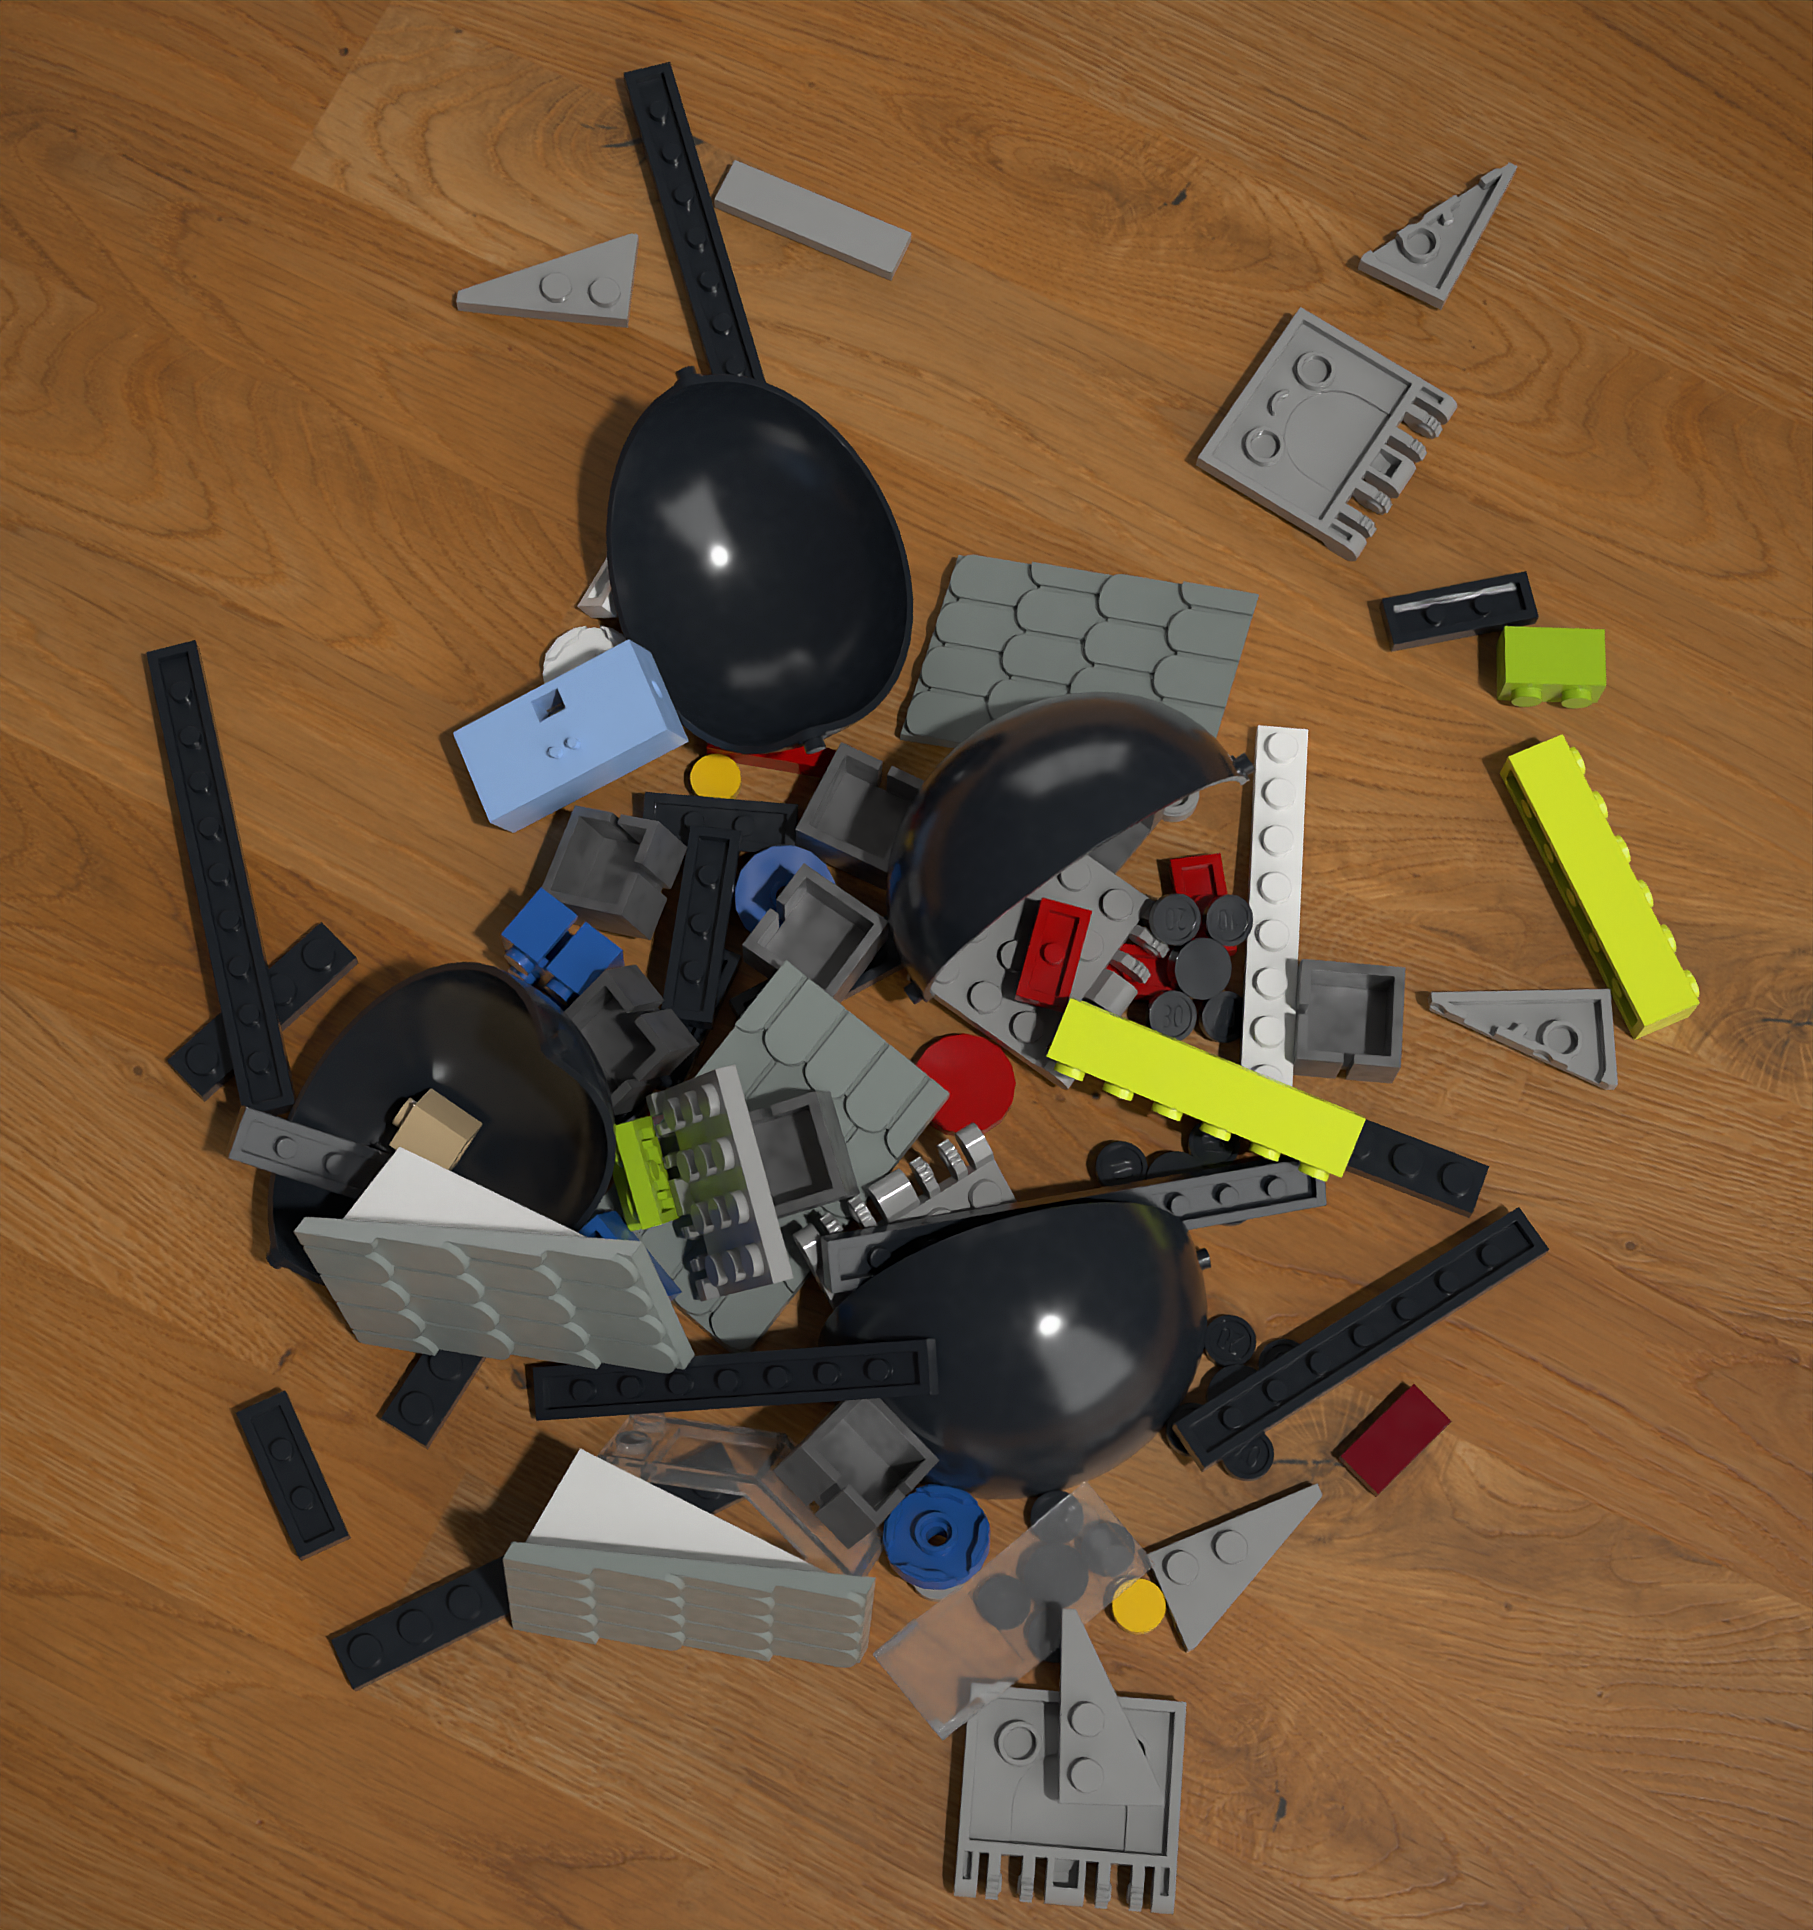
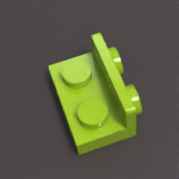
M648 1116L616 1125V1158L612 1175L628 1229L630 1231L644 1230L681 1218L680 1216L678 1217L668 1182L670 1178L667 1169H665L663 1154L655 1133L652 1117Z

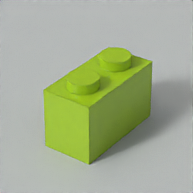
M1504 626L1496 643L1497 700L1511 701L1513 705L1519 707H1532L1541 704V702H1561L1562 706L1574 709L1585 708L1592 703H1597L1606 688L1605 629Z

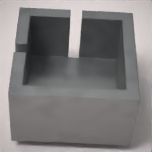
M841 742L796 827V847L811 851L821 861L886 891L887 868L898 827L910 802L924 780L891 766L887 774V788L885 791L879 788L882 780L883 761Z
M575 805L542 888L578 915V919L574 923L576 925L582 926L587 922L595 929L651 940L667 900L661 893L662 888H672L688 847L659 821L623 814L618 818L612 812Z
M803 863L776 899L777 912L770 908L743 943V959L745 963L770 980L787 960L807 978L811 979L826 993L841 1003L887 941L889 922ZM779 919H781L782 921H784L783 924L780 926V928H779Z
M1302 959L1297 972L1293 1075L1335 1079L1340 1069L1346 1070V1080L1392 1083L1401 1068L1406 967Z
M637 965L605 970L564 1011L584 1035L603 1069L610 1090L614 1115L633 1111L645 1099V1096L649 1095L662 1082L659 1077L669 1075L700 1045L672 1009L660 1011L658 1006L665 1000Z
M830 1091L811 1092L770 1105L771 1108H760L749 1112L777 1219L860 1194Z
M880 1398L841 1401L773 1472L806 1506L813 1501L820 1506V1509L815 1513L816 1517L849 1550L881 1524L906 1497L905 1495L936 1465L939 1459Z

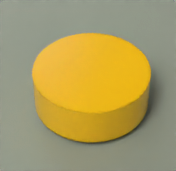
M710 754L702 757L691 770L690 782L693 795L736 799L741 789V773L738 765L731 758L722 754Z
M1146 1579L1126 1581L1117 1589L1111 1601V1613L1115 1623L1123 1631L1134 1635H1142L1154 1630L1162 1621L1166 1611V1601L1162 1591L1157 1585Z

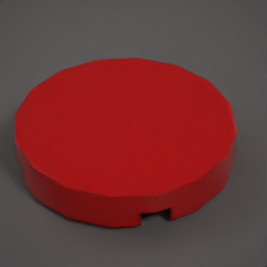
M964 1033L943 1037L928 1047L916 1064L928 1077L932 1078L950 1093L948 1100L929 1123V1125L945 1135L954 1136V1133L972 1122L985 1134L999 1125L1012 1107L1016 1086L1012 1064L1000 1047L984 1037Z

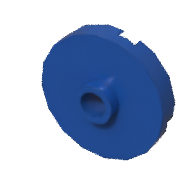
M793 845L772 846L754 855L740 870L734 888L735 909L744 928L752 933L770 908L777 912L776 893L778 889L788 885L803 863L835 884L827 865L811 851ZM779 919V928L784 922Z
M928 1484L916 1488L915 1493L909 1494L886 1517L883 1532L884 1550L890 1566L904 1581L922 1589L946 1590L965 1583L981 1569L989 1554L990 1525L986 1514H984L983 1510L978 1506V1502L968 1492L950 1486ZM936 1535L947 1539L940 1546H933L928 1543L929 1539Z

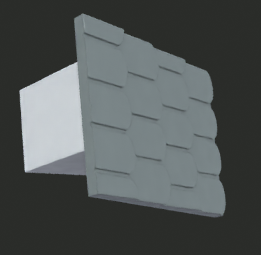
M974 554L967 556L958 555L908 708L900 740L955 748L980 728L1022 706L1047 698L1083 692H1117L1141 696L1163 703L1184 713L1202 725L1216 738L1259 594L1185 581L1179 584L1126 574L1108 575L1038 562L1026 564Z
M787 960L695 1076L697 1077L712 1070L735 1064L748 1112L760 1108H771L770 1105L811 1092L830 1091L860 1191L859 1197L864 1201L865 1205L871 1198L867 1188L891 1173L948 1100L950 1094ZM676 1135L667 1138L658 1137L663 1157L668 1156L671 1152L680 1150ZM678 1166L667 1169L670 1180L681 1177ZM615 1183L604 1195L597 1209L583 1227L596 1215L616 1211L626 1223ZM855 1196L778 1219L794 1278L702 1302L700 1301L695 1281L708 1278L706 1269L693 1272L690 1260H694L696 1256L708 1253L704 1237L696 1240H684L681 1228L694 1225L691 1214L680 1216L681 1218L644 1230L639 1229L633 1231V1233L640 1241H643L647 1250L682 1291L671 1301V1304L728 1352H751L812 1274L792 1235L811 1223L820 1236H825V1231L819 1219L828 1213L837 1218L845 1232L854 1220L849 1212L847 1202Z
M402 1147L396 1150L343 1219L305 1217L294 1230L301 1245H304L303 1248L317 1272L321 1273L320 1277L334 1301H338L336 1304L350 1328H353V1333L359 1343L434 1356L440 1349L499 1360H506L510 1355H517L597 1369L601 1363L659 1373H671L675 1368L685 1369L695 1355L643 1241L586 1237Z
M582 1449L578 1451L525 1543L512 1542L503 1557L512 1627L514 1630L596 1645L599 1638L669 1651L687 1646L767 1662L770 1661L772 1655L842 1668L852 1667L856 1663H860L868 1648L875 1577L828 1573Z

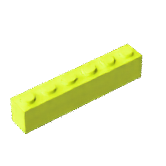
M1563 734L1508 756L1500 771V775L1606 986L1610 989L1611 995L1633 1039L1636 1040L1688 1018L1700 1004L1698 1000L1700 995L1699 987L1692 973L1687 969H1682L1675 955L1676 943L1671 931L1665 924H1659L1652 910L1653 898L1648 886L1643 880L1636 879L1629 865L1631 857L1625 841L1620 835L1614 836L1606 820L1608 818V811L1602 796L1597 791L1592 792L1584 777L1585 765L1579 751L1575 747H1569Z
M1073 996L1069 1000L1046 1056L1056 1060L1054 1070L1079 1081H1083L1085 1074L1088 1073L1105 1080L1102 1090L1128 1101H1132L1134 1093L1153 1100L1151 1110L1177 1121L1181 1120L1183 1113L1203 1121L1200 1127L1201 1131L1225 1141L1230 1140L1232 1133L1252 1141L1248 1150L1277 1162L1281 1153L1301 1161L1298 1167L1299 1171L1327 1182L1330 1173L1342 1178L1366 1120L1363 1115Z

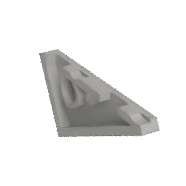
M1509 162L1506 166L1494 169L1481 177L1476 186L1459 197L1455 194L1426 213L1420 222L1409 224L1397 232L1395 239L1375 252L1369 250L1363 254L1358 270L1442 310L1513 179L1518 166Z
M628 234L460 290L457 295L458 311L628 328L639 247L638 234Z
M1610 989L1431 992L1428 997L1429 1010L1605 1090H1614L1618 1085Z
M1318 1483L1145 1556L1155 1582L1165 1597L1167 1610L1186 1653L1195 1649L1323 1495Z
M1061 1609L1058 1804L1165 1806L1163 1792L1077 1610Z

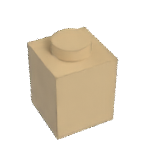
M430 1089L418 1102L409 1098L392 1122L399 1130L389 1146L395 1150L402 1147L451 1171L457 1165L483 1123L433 1089Z

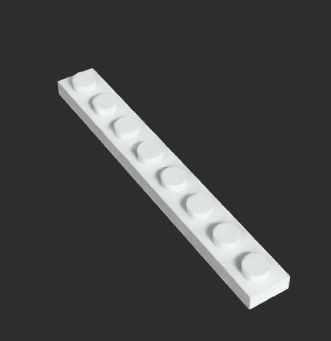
M1258 725L1255 737L1254 767L1256 770L1253 777L1247 903L1253 913V926L1250 934L1245 939L1239 1065L1292 1086L1308 729Z

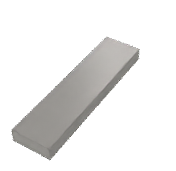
M734 160L714 199L715 208L891 281L911 242V232Z

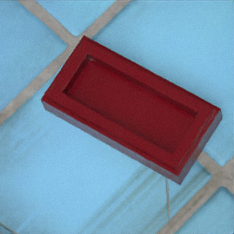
M1413 1384L1338 1460L1377 1497L1452 1421Z

